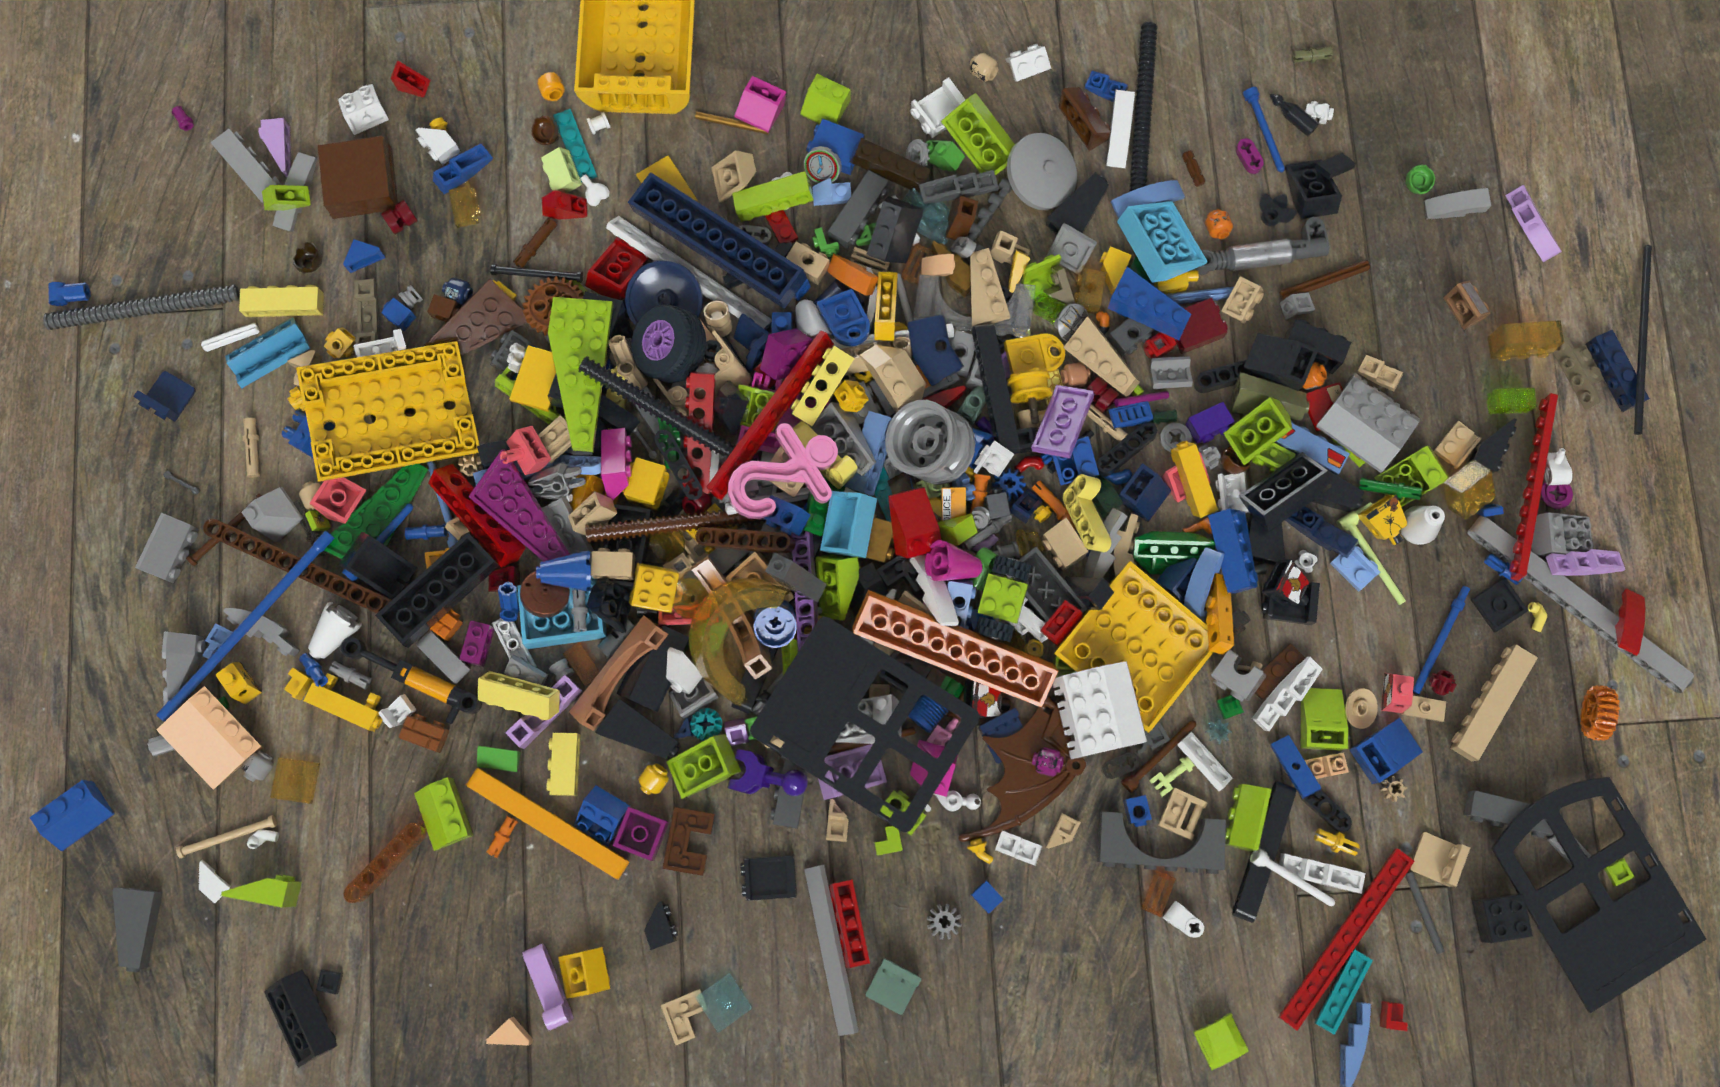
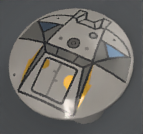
M1069 303L1054 322L1061 338L1068 342L1086 319L1088 313L1082 305Z

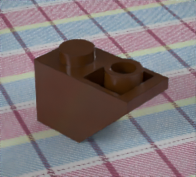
M963 196L952 201L945 238L956 240L958 237H967L975 220L978 201Z

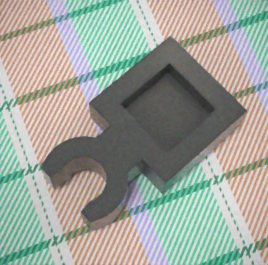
M1160 722L1154 726L1150 733L1145 731L1147 742L1141 743V749L1136 752L1137 754L1144 752L1148 745L1153 750L1170 740Z

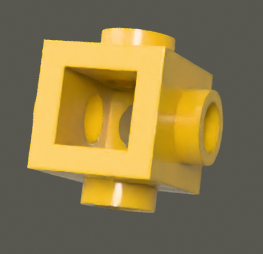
M344 327L338 328L335 332H330L325 338L327 342L324 347L327 349V353L335 359L348 358L354 351L355 336Z
M845 380L833 393L841 409L849 412L860 411L869 400L865 394V389L858 381Z

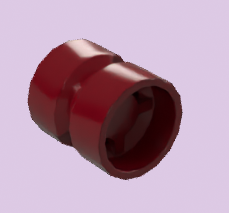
M404 200L395 204V209L389 208L381 213L394 235L404 230L405 225L411 226L418 221Z
M1098 376L1086 390L1094 391L1092 401L1104 413L1120 394L1113 387L1108 388V383Z

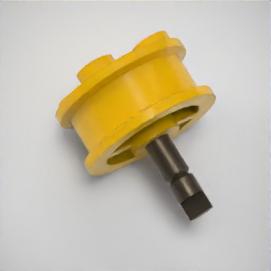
M1032 368L1026 373H1013L1009 375L1010 378L1007 380V385L1011 387L1012 392L1010 401L1012 403H1029L1032 424L1039 423L1036 401L1046 399L1053 394L1052 389L1048 385L1050 374L1040 371V368Z

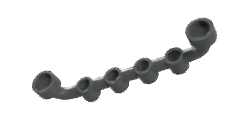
M1004 177L998 186L1001 189L998 194L993 192L988 200V203L991 205L988 209L983 207L978 214L979 222L977 224L973 222L968 232L970 233L968 238L972 241H975L981 235L984 226L990 222L996 209L1001 206L1007 193H1010L1012 190L1009 179ZM978 245V246L975 248L974 252L979 251V250H983V249H986V248L983 247V246H981V245Z

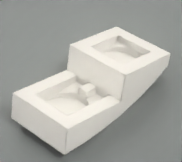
M1002 831L995 850L1036 866L1042 846Z

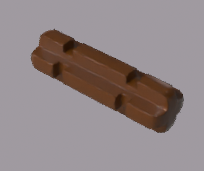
M1193 151L1184 152L1182 157L1184 162H1187L1186 166L1191 178H1194L1195 186L1204 185L1206 180L1201 175L1202 171L1197 160L1194 159Z

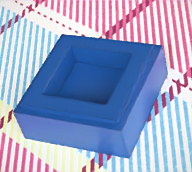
M1494 503L1475 507L1476 514L1483 517L1504 514L1503 507Z

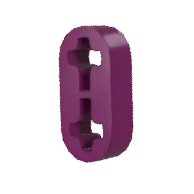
M1247 138L1241 139L1236 146V154L1246 171L1250 174H1256L1264 164L1263 158L1252 140ZM1242 146L1248 147V151H1246L1245 149L1242 150ZM1252 161H1253V163H1256V162H1257V163H1258L1257 167H1256L1255 165H1252V166H1251V165H1250L1251 162H1252Z

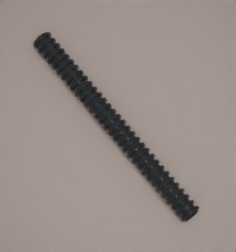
M1153 22L1143 23L1140 31L1138 84L1133 130L1134 144L1132 145L1133 155L1129 192L1147 186L1148 149L1150 148L1149 138L1151 132L1153 78L1158 28L1157 24Z
M585 357L581 362L578 372H584L585 376L589 375L590 379L594 378L596 383L599 381L601 386L605 385L606 389H612L611 392H617L618 396L622 395V398H627L628 402H634L633 405H639L640 409L644 408L645 412L649 411L650 415L654 414L656 419L659 417L661 422L665 421L666 425H672L671 428H677L678 432L682 431V434H687L688 438H694L693 441H699L698 444H704L705 448L709 447L710 451L714 450L715 454H720V457L724 456L727 459L736 447L735 444L731 445L730 441L726 442L725 438L721 439L720 435H714L715 432H709L710 429H704L703 425L699 426L698 422L694 423L692 418L689 420L687 415L684 417L682 412H677V409H671L672 406H666V403H661L660 399L656 400L655 396H649L650 393L647 392L646 394L643 389L639 390L638 386L634 387L632 382L629 384L627 379L623 380L622 376H617V373H611L612 370H606L605 366L601 367L600 363H595V360H589L590 357ZM752 458L750 461H758V458Z

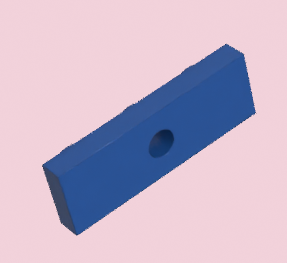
M1289 735L1270 745L1302 799L1321 790V786ZM1292 765L1297 766L1298 770L1293 769Z

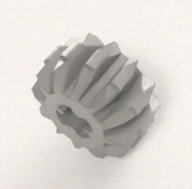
M938 904V913L934 909L930 910L935 917L927 916V920L934 922L927 925L928 929L936 928L932 932L933 936L940 931L939 939L942 940L944 938V933H946L948 939H951L949 931L952 930L957 935L958 931L954 929V926H962L961 923L955 922V920L961 918V915L953 916L957 910L955 907L948 912L949 904L945 905L944 911H942V906ZM942 916H947V920L950 921L949 925L946 924L945 928H942V924L939 923V918L943 919Z

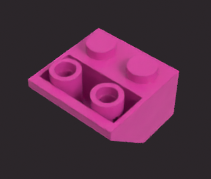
M752 76L743 91L734 117L769 133L785 105L786 91Z

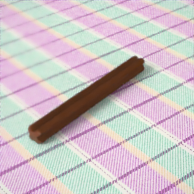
M1363 260L1285 288L1279 292L1280 298L1283 301L1292 294L1307 293L1368 271L1370 264L1368 260Z

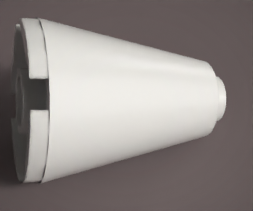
M807 299L801 300L795 307L796 328L813 340L820 330L826 332L830 339H834L814 302Z
M1437 506L1410 507L1404 512L1407 526L1401 529V534L1407 541L1413 544L1430 543L1437 537L1445 519L1443 510Z
M328 602L325 605L308 646L309 654L316 659H325L345 639L352 636L362 626L361 621L359 623L356 622L357 617L352 612L340 605L333 607V602Z

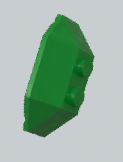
M1151 531L1135 538L1133 558L1150 574H1162L1167 567L1191 558H1195L1198 561L1206 547L1215 550V541L1192 532Z

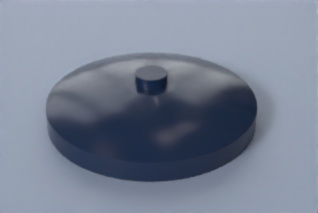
M655 261L641 267L632 276L626 289L625 304L627 313L635 326L649 310L664 304L682 308L699 318L703 308V293L697 278L686 267L671 261Z

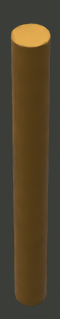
M698 111L695 114V119L769 135L768 132L744 121Z

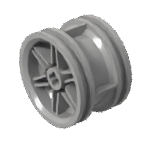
M916 400L903 406L893 416L886 431V452L892 464L900 471L931 484L942 485L959 478L971 464L975 453V435L968 421L959 414L930 400Z

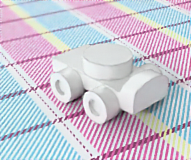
M1312 101L1311 104L1307 103L1305 112L1315 120L1320 118V124H1326L1327 120L1332 119L1334 108H1329L1327 103L1318 104V102Z
M514 343L510 347L511 353H509L507 358L509 363L508 369L515 373H519L521 361L525 355V347L518 343Z

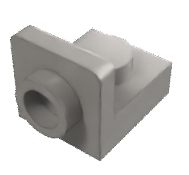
M1309 292L1292 294L1280 302L1286 320L1296 315L1311 313L1315 310Z

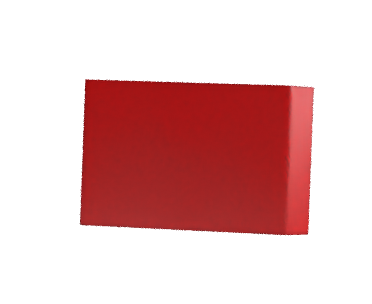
M400 61L396 62L391 80L397 90L425 97L430 79Z

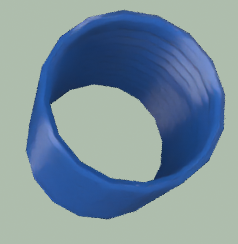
M921 695V698L917 700V704H915L908 716L926 732L931 733L935 725L939 723V720H942L944 715L948 713V710L946 708L942 709L938 703L925 695Z

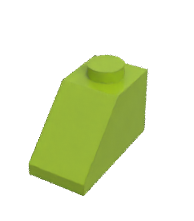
M270 185L262 191L265 210L284 211L311 205L308 186Z

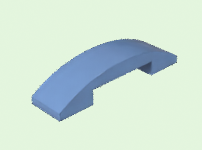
M1170 180L1130 191L1113 199L1111 204L1119 219L1128 206L1166 201L1175 202L1184 199L1185 195L1178 180Z
M1207 547L1202 552L1193 570L1184 601V606L1203 622L1207 615V611L1204 608L1215 573H1219L1224 558V553Z

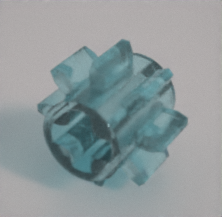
M1220 719L1216 720V725L1213 722H1209L1208 725L1211 728L1205 731V733L1210 735L1208 741L1216 740L1217 745L1221 744V739L1225 742L1229 741L1227 735L1232 733L1227 728L1229 723L1222 724ZM1215 729L1222 731V734L1215 733Z

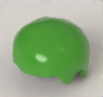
M1417 165L1411 168L1406 175V187L1414 194L1429 192L1435 183L1434 172L1427 165Z

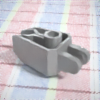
M560 463L537 472L530 478L528 485H537L531 491L535 496L562 497L567 496L571 488L580 487L586 481L584 477L572 479L573 476L581 474V467L568 468L567 465Z

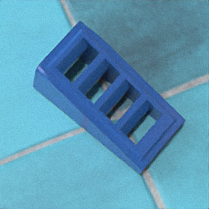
M1148 401L1108 410L1114 429L1141 425L1153 420V414ZM1118 413L1121 414V418H1122V421H1123V422L1120 421V418H1119V414H1118Z

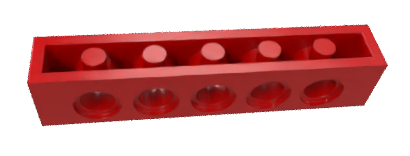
M691 372L690 376L686 378V388H690L689 396H686L685 408H689L688 419L692 418L694 423L698 422L699 426L703 425L704 429L708 428L710 429L709 432L712 433L716 373ZM703 388L706 392L705 397L698 398L695 395V389ZM696 408L704 410L705 416L703 418L695 416L694 410ZM684 436V448H687V456L684 457L691 469L698 467L702 470V475L696 478L701 484L703 492L710 494V491L707 489V485L710 483V448H705L704 444H698L699 441L697 440L693 441L694 438ZM696 447L701 448L703 456L695 457L692 452L693 449ZM686 469V475H683V479H687L689 477L690 473L688 469ZM694 478L687 483H682L684 487L688 484L690 488L688 493L699 490L698 487L694 488L691 482H695Z
M453 464L435 469L428 484L500 567L518 561L526 547L469 497L474 488Z

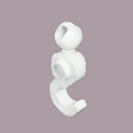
M948 791L947 797L933 794L937 796L939 802L948 811H957L961 806H967L971 810H976L981 805V799L977 794H969L967 797H962L957 791ZM976 799L980 801L978 805L975 804ZM927 804L925 811L930 812L931 807Z

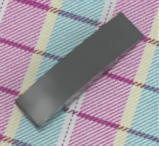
M994 170L977 175L973 172L959 177L955 174L919 184L924 204L955 200L960 196L972 197L999 190Z

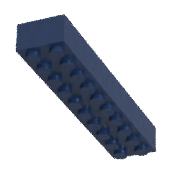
M651 172L628 201L633 212L783 309L786 308L807 279L801 267Z

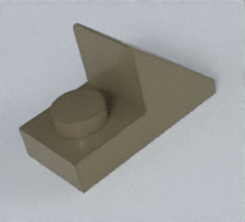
M1059 265L1051 267L1053 273L1051 274V279L1055 286L1043 292L1065 303L1075 304L1065 269Z

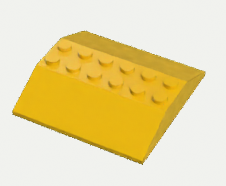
M1129 561L1109 583L1114 593L1102 610L1087 609L1081 620L1063 640L1054 654L1075 672L1127 661L1143 727L1146 732L1150 733L1213 652L1209 651L1207 625L1134 563Z

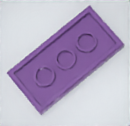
M1056 385L1031 447L1032 452L1071 458L1094 398V391Z

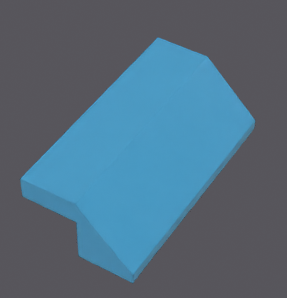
M292 317L226 355L225 358L226 363L236 375L237 383L241 388H244L287 363L288 360L310 349V346L298 323Z

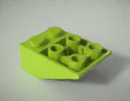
M1425 446L1374 477L1377 481L1400 484L1401 482L1407 486L1423 488L1422 495L1451 479L1430 446ZM1406 497L1398 498L1401 507L1415 500Z
M1310 688L1301 701V748L1340 751L1348 749V724L1341 689Z

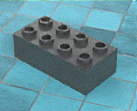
M1037 547L1018 560L1030 564L1031 569L1027 581L1013 578V580L1028 584L1025 598L1028 599L1026 604L1039 619L1047 622L1065 600L1080 609L1082 614L1088 609Z

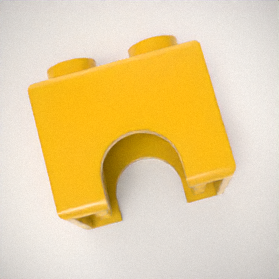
M636 458L634 462L630 463L632 477H629V485L622 492H624L623 494L630 504L657 511L670 475L668 472H665L667 469L664 465Z
M637 563L634 586L629 598L630 605L672 613L680 573L673 569Z

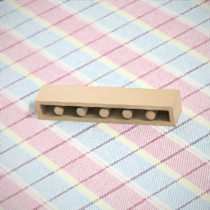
M1518 645L1504 649L1501 654V662L1496 664L1491 671L1492 677L1490 681H1486L1481 688L1483 693L1480 698H1476L1471 706L1473 708L1472 712L1463 719L1461 731L1457 732L1452 738L1451 742L1453 744L1450 749L1471 762L1478 761L1538 658Z

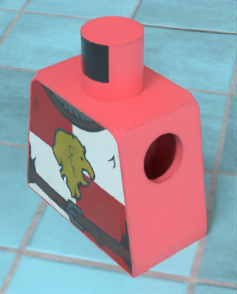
M1384 673L1381 711L1403 713L1411 707L1414 677Z

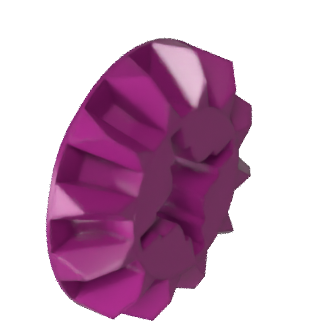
M1545 482L1541 490V500L1546 503V506L1561 509L1571 503L1573 491L1569 484L1547 485ZM1555 488H1556V490H1557V493H1559L1560 495H1562V496L1557 497L1556 499H1555V495H1552V494L1550 493V492L1555 491Z

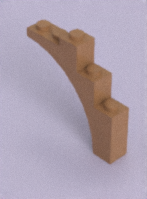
M706 556L691 566V570L705 587L724 617L739 648L743 665L756 680L772 669L769 647L763 645L757 639L754 633V619L744 608L742 597L726 580L709 556Z

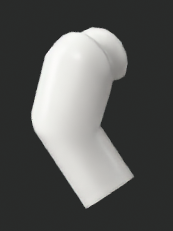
M260 829L249 837L247 846L250 849H256L266 840L277 842L279 832Z

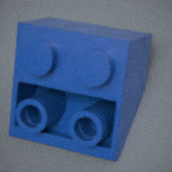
M1089 436L1078 437L1071 458L1052 455L1060 485L1072 483L1080 474L1091 477L1099 475Z
M595 785L583 800L573 826L598 842L609 846L618 832L627 808L630 805Z

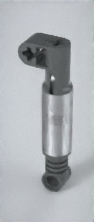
M1318 217L1309 218L1301 229L1302 240L1282 239L1228 247L1226 250L1214 252L1201 250L1208 261L1207 265H1202L1193 270H1198L1199 275H1205L1210 271L1223 270L1224 268L1230 271L1289 264L1298 259L1327 256L1329 254V241L1325 224Z

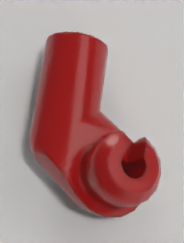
M1026 456L1014 469L1018 470L1019 474L1023 473L1028 467L1040 470L1044 467V462L1040 456Z

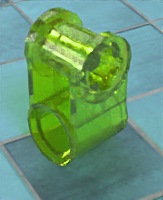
M1040 294L1036 297L1032 309L1036 315L1054 325L1056 318L1059 317V312L1061 313L1067 305L1047 294ZM1043 302L1047 307L1041 308L1038 303Z

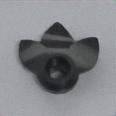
M1268 194L1263 195L1260 200V208L1263 212L1261 219L1265 225L1275 226L1278 223H1288L1294 219L1297 211L1287 208L1288 200L1286 194L1276 196L1273 199ZM1268 215H1271L1274 219H1269Z

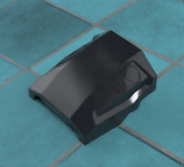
M602 578L591 588L587 606L592 613L596 614L616 631L626 633V625L631 608L629 603L630 594L625 588L620 587L618 583H613L608 578Z

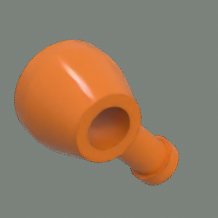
M1208 516L1182 529L1183 532L1192 533L1203 529L1208 534H1212Z

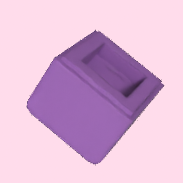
M744 718L725 722V731L730 746L749 742Z

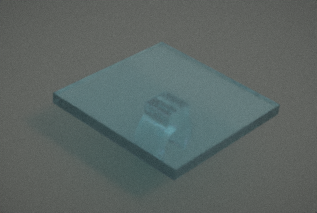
M730 973L695 997L717 1033L752 1009Z

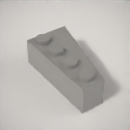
M227 129L210 143L263 203L262 191L270 185L282 184L275 176L271 178L268 175L270 170L263 162L258 163L255 157L257 155L250 146L248 148L244 147L242 144L244 139L238 132L233 133L230 129Z

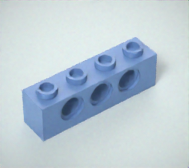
M948 580L947 588L952 601L958 596L965 599L962 604H956L953 601L956 614L961 618L958 626L969 629V626L966 625V620L971 618L972 606H969L970 598L974 599L976 587H973V580Z

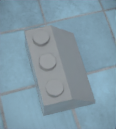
M161 513L135 568L174 583L175 579L180 575V568L183 562L189 556V549L192 543L197 539L199 529Z

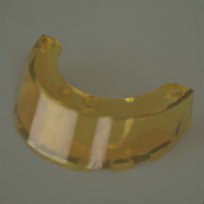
M758 578L732 580L712 590L696 609L689 631L690 652L697 670L708 684L738 706H742L747 701L744 698L746 689L732 675L726 665L723 653L726 632L732 622L744 612L755 608H777L783 603L785 596L791 592L790 589Z

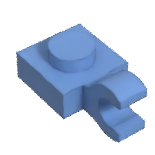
M215 623L205 640L210 644L204 651L203 656L209 659L233 632Z

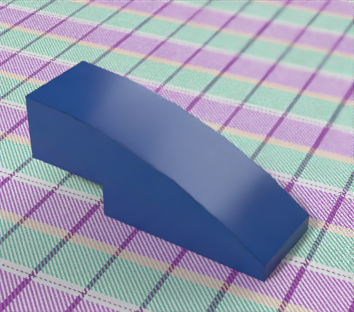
M479 144L450 159L448 165L433 172V182L445 195L477 174L492 160V156L482 144Z

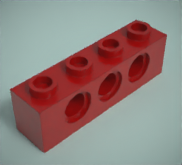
M853 880L830 884L829 890L845 967L853 968L870 964Z

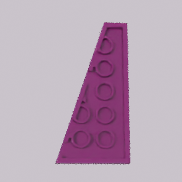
M499 453L469 497L542 561L570 555L514 463L504 464L503 460L500 459Z

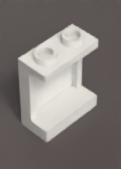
M947 78L943 81L941 88L918 102L913 100L910 112L915 119L921 122L923 131L926 134L929 133L934 138L946 130L941 120L964 102L965 98L951 79Z

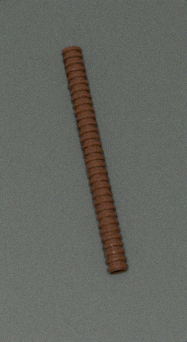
M718 510V512L712 511V513L706 511V514L700 512L699 514L693 513V515H690L688 513L687 516L681 514L679 517L677 515L671 517L670 515L668 518L662 516L661 519L659 517H656V519L649 518V520L643 518V521L637 519V521L630 520V522H627L625 520L624 523L618 521L616 524L614 522L608 524L607 522L605 525L599 523L598 526L592 524V526L586 525L585 531L588 543H591L592 540L594 542H597V540L604 541V539L610 541V538L616 540L618 537L620 539L626 537L627 539L629 536L635 538L636 535L642 537V535L648 536V534L654 536V533L660 535L662 532L664 534H667V532L672 534L673 531L679 533L680 530L686 532V530L692 531V529L698 531V528L702 527L717 528V526H720V528H723L724 525L726 527H729V525L735 526L736 524L741 526L742 523L748 525V523L754 524V522L760 524V521L765 523L766 520L763 518L749 519L739 513L728 515L725 510L723 512Z

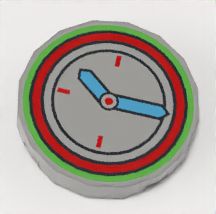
M815 147L810 150L804 159L805 172L816 183H820L828 178H831L832 183L841 172L842 163L836 153L834 154L828 147Z

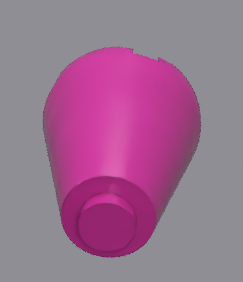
M935 541L930 546L932 548L930 554L927 553L925 557V571L928 576H931L933 581L976 578L982 572V563L979 558L946 541Z

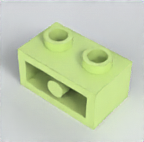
M558 147L541 157L543 169L548 175L549 185L553 191L569 193L582 185L569 150Z

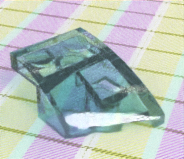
M911 189L902 201L924 209L917 232L937 243L946 244L948 242L946 238L949 217L948 207L943 202L924 204L922 196L916 189Z

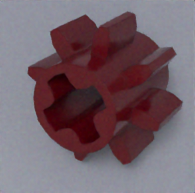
M1440 670L1437 674L1433 673L1429 680L1432 690L1439 695H1446L1449 691L1454 692L1457 685L1454 675L1445 670Z

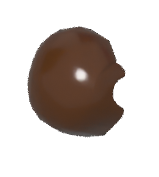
M542 115L534 120L532 136L537 143L550 145L559 136V126L553 118Z
M1232 446L1226 448L1221 453L1220 461L1222 467L1230 474L1245 472L1251 466L1249 462L1243 465Z

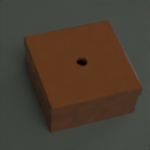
M383 136L318 145L323 204L332 219L384 212L389 208L395 209L398 197L392 147Z

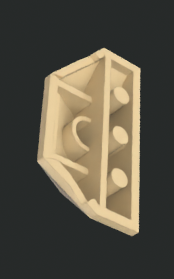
M876 344L859 355L895 413L910 402L922 400L926 382L904 349Z

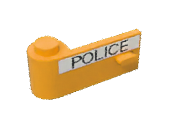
M942 487V521L966 515V487Z

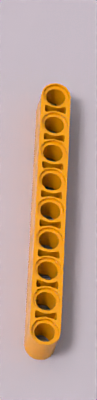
M478 767L466 784L473 791L618 880L630 863L626 858Z

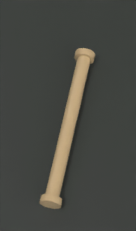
M274 815L268 816V819L185 847L182 845L176 847V853L181 859L186 857L187 854L260 829L274 828L277 826L276 818Z

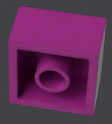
M797 328L769 334L760 369L774 380L786 378L813 339Z
M628 807L613 846L654 861L669 822Z

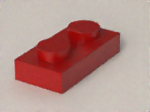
M784 210L764 215L779 244L798 241V236Z

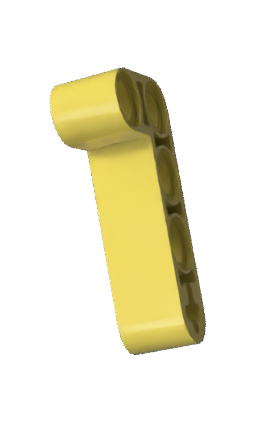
M800 421L792 428L804 448H806L808 442L813 437L818 436L804 421ZM837 455L833 465L828 469L819 471L833 486L840 489L855 476L857 465L849 456L841 458Z
M1080 474L1064 491L1063 502L1086 549L1104 553L1111 547V538L1092 502V499L1100 491L1101 481L1099 478Z

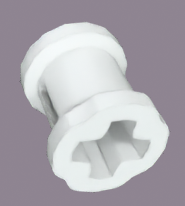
M601 112V115L597 117L586 118L592 134H596V131L603 128H610L604 112Z

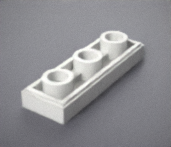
M502 618L492 622L508 658L510 659L511 656L516 655L537 667L529 650L522 644V636L515 622L505 621ZM512 642H516L514 648H511Z

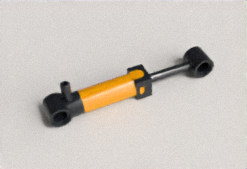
M349 637L341 644V651L345 656L355 660L362 657L393 671L391 678L452 706L445 720L449 724H453L459 710L467 714H476L482 707V701L478 700L477 695L401 659L398 664L368 651L365 643L357 638ZM357 644L356 652L351 653V646ZM472 698L474 704L471 708L467 709L466 701Z

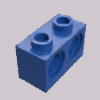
M770 495L769 498L774 500L776 508L772 515L763 518L766 520L765 524L774 529L778 526L781 528V532L789 536L792 533L800 536L810 514L796 505Z

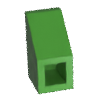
M927 140L926 142L928 143L927 149L931 150L928 153L931 159L927 161L942 170L956 171L965 157L952 141Z

